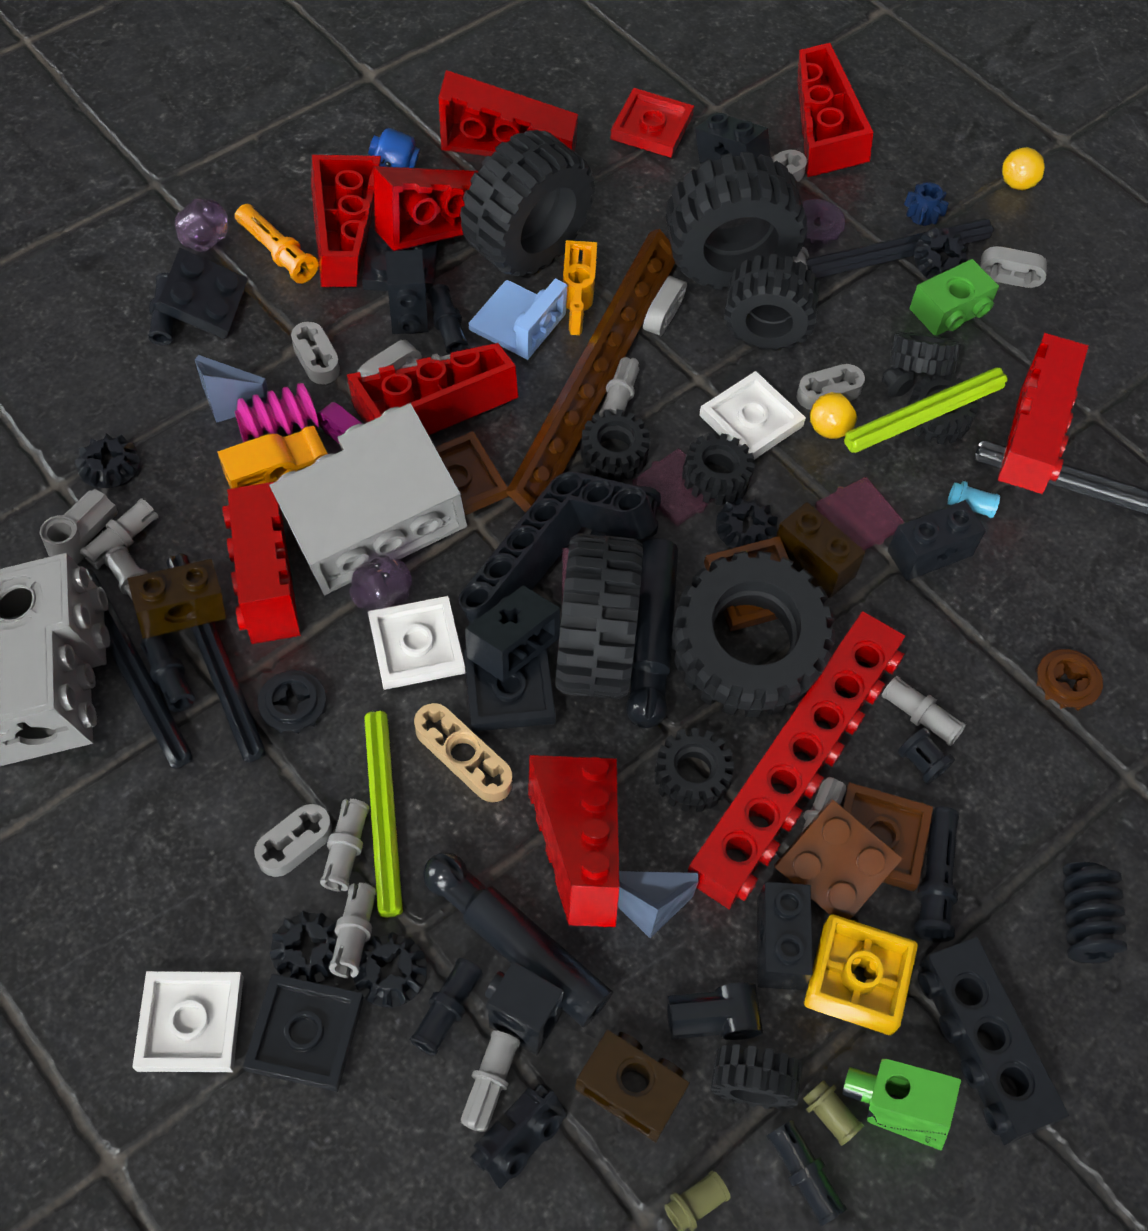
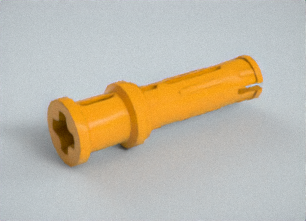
M243 204L237 209L235 213L237 222L271 252L272 260L279 267H285L289 271L290 277L296 283H306L313 278L318 270V260L312 254L302 251L299 242L295 238L283 236L251 204Z

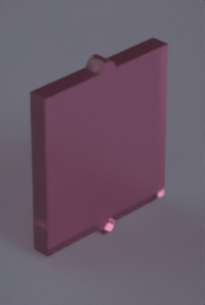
M679 448L661 461L652 462V467L635 478L632 483L634 486H647L656 489L661 494V503L657 508L677 527L697 512L703 513L705 506L715 500L710 498L709 503H705L702 501L704 495L700 494L695 498L691 495L693 488L686 489L684 486L685 480H682L686 455Z
M867 477L845 488L839 486L835 493L815 503V508L863 550L875 544L882 545L886 538L895 533L898 525L905 523Z

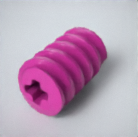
M303 383L297 384L296 396L293 395L288 387H283L280 400L272 390L267 392L266 403L262 401L258 394H254L252 396V407H249L243 398H238L237 410L234 411L243 443L249 440V435L251 434L254 438L263 436L264 431H268L269 434H278L279 427H282L287 435H291L294 423H297L302 430L308 426V420L310 419L319 429L312 397Z

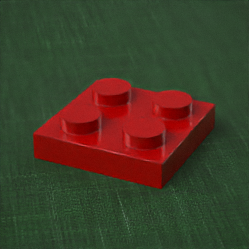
M633 88L611 128L610 139L672 158L693 117L694 105Z

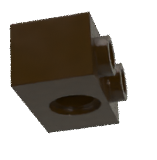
M806 502L779 525L776 537L780 536L789 560L794 561L792 566L798 572H801L802 569L807 570L813 576L811 583L815 587L822 586L829 599L856 577L865 551L811 504Z
M212 559L127 578L143 639L226 619L222 592Z
M607 1029L579 1074L575 1090L656 1143L690 1082L682 1078L684 1072L674 1063L664 1058H659L657 1062L643 1053L642 1044L632 1036L624 1032H619L618 1035H615ZM627 1072H638L645 1078L647 1088L638 1093L631 1092L623 1086L621 1077Z

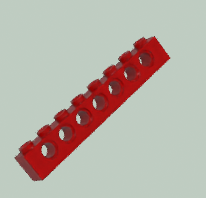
M864 611L861 612L829 659L818 680L810 687L689 865L687 873H698V884L696 887L698 890L729 910L737 898L746 901L759 880L753 873L760 863L766 866L770 864L781 846L776 841V838L782 829L790 833L803 812L802 809L797 807L804 795L809 799L813 798L825 778L819 772L825 763L831 767L834 766L845 748V745L840 743V740L846 732L852 736L854 735L866 715L860 711L866 701L872 705L875 703L885 686V683L880 681L885 672L893 675L905 654L899 651L905 635ZM857 661L865 662L871 668L863 667ZM836 691H844L851 696V698H844L840 696ZM815 721L826 722L832 729H823ZM794 752L807 754L811 761L798 759ZM772 784L785 785L790 793H779L772 787ZM749 817H762L769 826H755ZM731 849L739 850L746 856L747 860L736 862L729 858L726 851Z

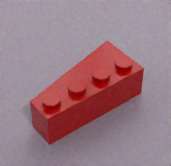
M831 43L799 50L797 82L804 153L807 158V177L870 162L874 132Z
M446 70L438 97L441 150L491 156L496 151L495 148L502 142H509L511 136L531 130L549 132L571 150H575L578 114Z
M312 155L311 190L321 287H357L375 207L373 166H381V156Z
M373 166L375 231L393 251L463 235L460 217L461 207L465 205L463 197L465 191L469 190L472 184L470 182L475 172L478 173L479 171Z
M1048 333L1043 334L1020 389L998 481L1043 494L1049 480L1056 482L1064 462L1060 458L1064 453L1069 436L1064 434L1067 433L1073 418L1071 410L1077 398V386L1089 345Z
M499 343L452 352L450 359L441 361L431 359V357L416 360L417 366L395 370L394 365L378 368L379 374L361 377L360 372L347 374L353 406L365 424L381 417L390 408L402 407L411 403L428 435L518 398L516 365Z
M274 482L227 489L229 505L222 506L226 529H231L232 538H227V547L230 561L235 563V571L231 572L235 596H238L239 606H236L238 626L240 631L247 629L251 644L301 636L282 511L269 486Z
M529 755L528 795L531 804H534L539 831H542L544 836L546 854L555 872V883L568 925L616 927L619 897L617 759Z

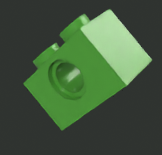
M970 259L918 284L909 309L933 335L938 336L948 330L954 331L958 329L964 322L974 317L980 318L986 315L994 305L993 300L999 285L973 259Z

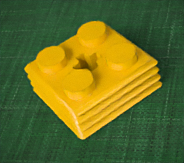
M834 914L829 915L823 925L812 969L813 975L810 978L804 1001L805 1007L886 1035H893L901 1026L918 947L917 942ZM857 966L864 968V976L869 978L865 983L858 981L856 975L852 973Z

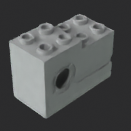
M411 403L402 407L390 408L381 417L366 424H356L350 427L344 434L337 437L342 451L336 454H326L317 459L315 464L300 471L287 472L278 481L269 485L324 596L377 570L368 565L374 566L376 563H381L379 567L381 569L391 564L388 559L392 562L397 561L467 527L461 494Z
M67 553L0 569V766L93 744V727L97 724V714L91 698V689L95 687L96 683L92 668L106 664V647L110 645V636L105 626L104 611L108 610V599L104 589L97 587L89 578L86 569L82 566L79 567Z

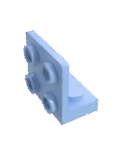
M555 278L546 290L542 289L538 294H535L506 280L471 319L469 330L494 343H499L501 347L528 360L565 316L567 284Z

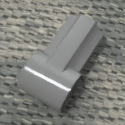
M97 489L89 490L64 515L50 517L44 521L39 533L49 557L67 553L77 564L80 563L84 558L80 550L85 548L105 527V524L118 514L115 504Z

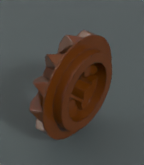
M1059 649L1048 653L1043 657L1035 671L1038 675L1036 686L1041 687L1045 692V700H1054L1059 703L1060 709L1074 707L1079 711L1085 706H1092L1103 689V678L1097 665L1089 657L1075 650ZM1064 674L1067 675L1068 679H1075L1077 681L1073 688H1070L1068 683H1061L1059 681Z

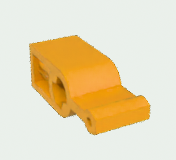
M566 240L563 282L567 284L566 308L570 310L569 332L571 335H580L582 333L584 311L588 310L593 304L597 242ZM579 250L583 251L582 261H579Z
M307 426L300 432L286 437L273 433L218 451L223 473L230 488L276 482L283 474L315 464L317 459L328 454L314 426Z

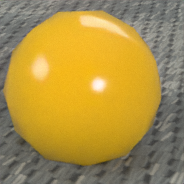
M1029 147L1012 151L1003 162L1002 175L1004 182L1012 189L1021 191L1035 187L1043 178L1045 168L1043 156L1035 149Z
M830 392L820 396L812 405L810 411V422L815 432L829 439H838L845 436L846 432L855 427L858 419L855 409L841 393Z

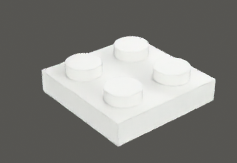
M756 371L702 405L699 414L719 435L721 433L728 434L726 440L732 441L736 437L740 440L739 447L746 444L749 447L748 453H753L754 459L801 429L806 419L804 415Z
M448 596L368 611L384 690L465 674V664Z
M146 971L133 1068L137 1072H233L244 978L241 972Z

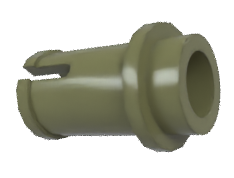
M823 1080L803 1098L809 1106L806 1111L808 1113L813 1111L839 1141L838 1143L843 1146L864 1125L858 1121L834 1092L837 1087L834 1084L830 1087Z
M711 1171L706 1177L682 1194L672 1193L670 1195L671 1201L665 1205V1210L678 1231H684L687 1228L690 1231H694L697 1228L696 1222L722 1203L729 1201L731 1196L721 1177L716 1172Z

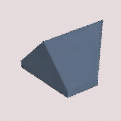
M198 355L195 359L199 377L216 423L236 417L234 411L237 410L238 398H243L249 407H252V396L254 394H258L264 403L267 402L268 387L265 378Z
M619 871L618 908L649 938H652L694 896L698 884V873Z

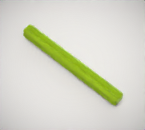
M993 368L846 432L844 443L851 453L859 452L1003 389L1005 382L1008 381L1007 375L1003 373L1001 368Z
M376 711L368 712L364 720L377 907L380 917L388 918L401 915L403 907L388 719L386 712Z

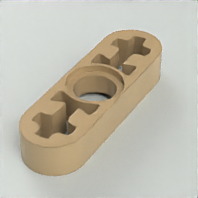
M431 703L417 711L414 724L419 741L475 794L487 802H498L509 795L512 789V771L509 765L449 709L441 704ZM430 719L434 723L441 720L442 731L448 736L445 743L443 735L436 728L433 727L427 731V720ZM465 743L471 745L476 752L470 760L458 761L452 757V749L458 744ZM483 759H485L483 761V770L491 777H495L498 774L501 775L500 786L494 783L485 786V775L478 768Z

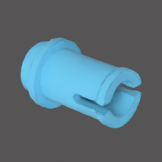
M963 481L961 484L954 482L947 504L953 505L966 500L973 512L993 518L999 505L1000 495L969 487L966 481Z

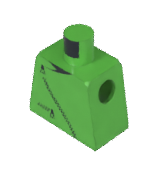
M882 1059L878 1075L849 1067L842 1095L870 1104L867 1117L869 1123L942 1151L950 1130L961 1079L901 1062ZM889 1095H896L901 1099H894Z

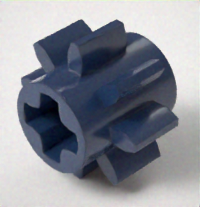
M931 182L921 185L916 184L914 192H908L904 203L906 207H909L906 216L910 217L918 225L937 224L939 216H945L949 205L947 201H944L947 194L946 191H943L939 185Z

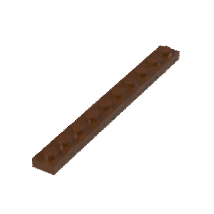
M660 228L649 232L506 490V493L525 513L551 481L565 470L582 438V431L585 429L586 422L588 420L591 421L607 391V383L614 378L620 360L627 354L645 320L651 303L675 264L670 241Z

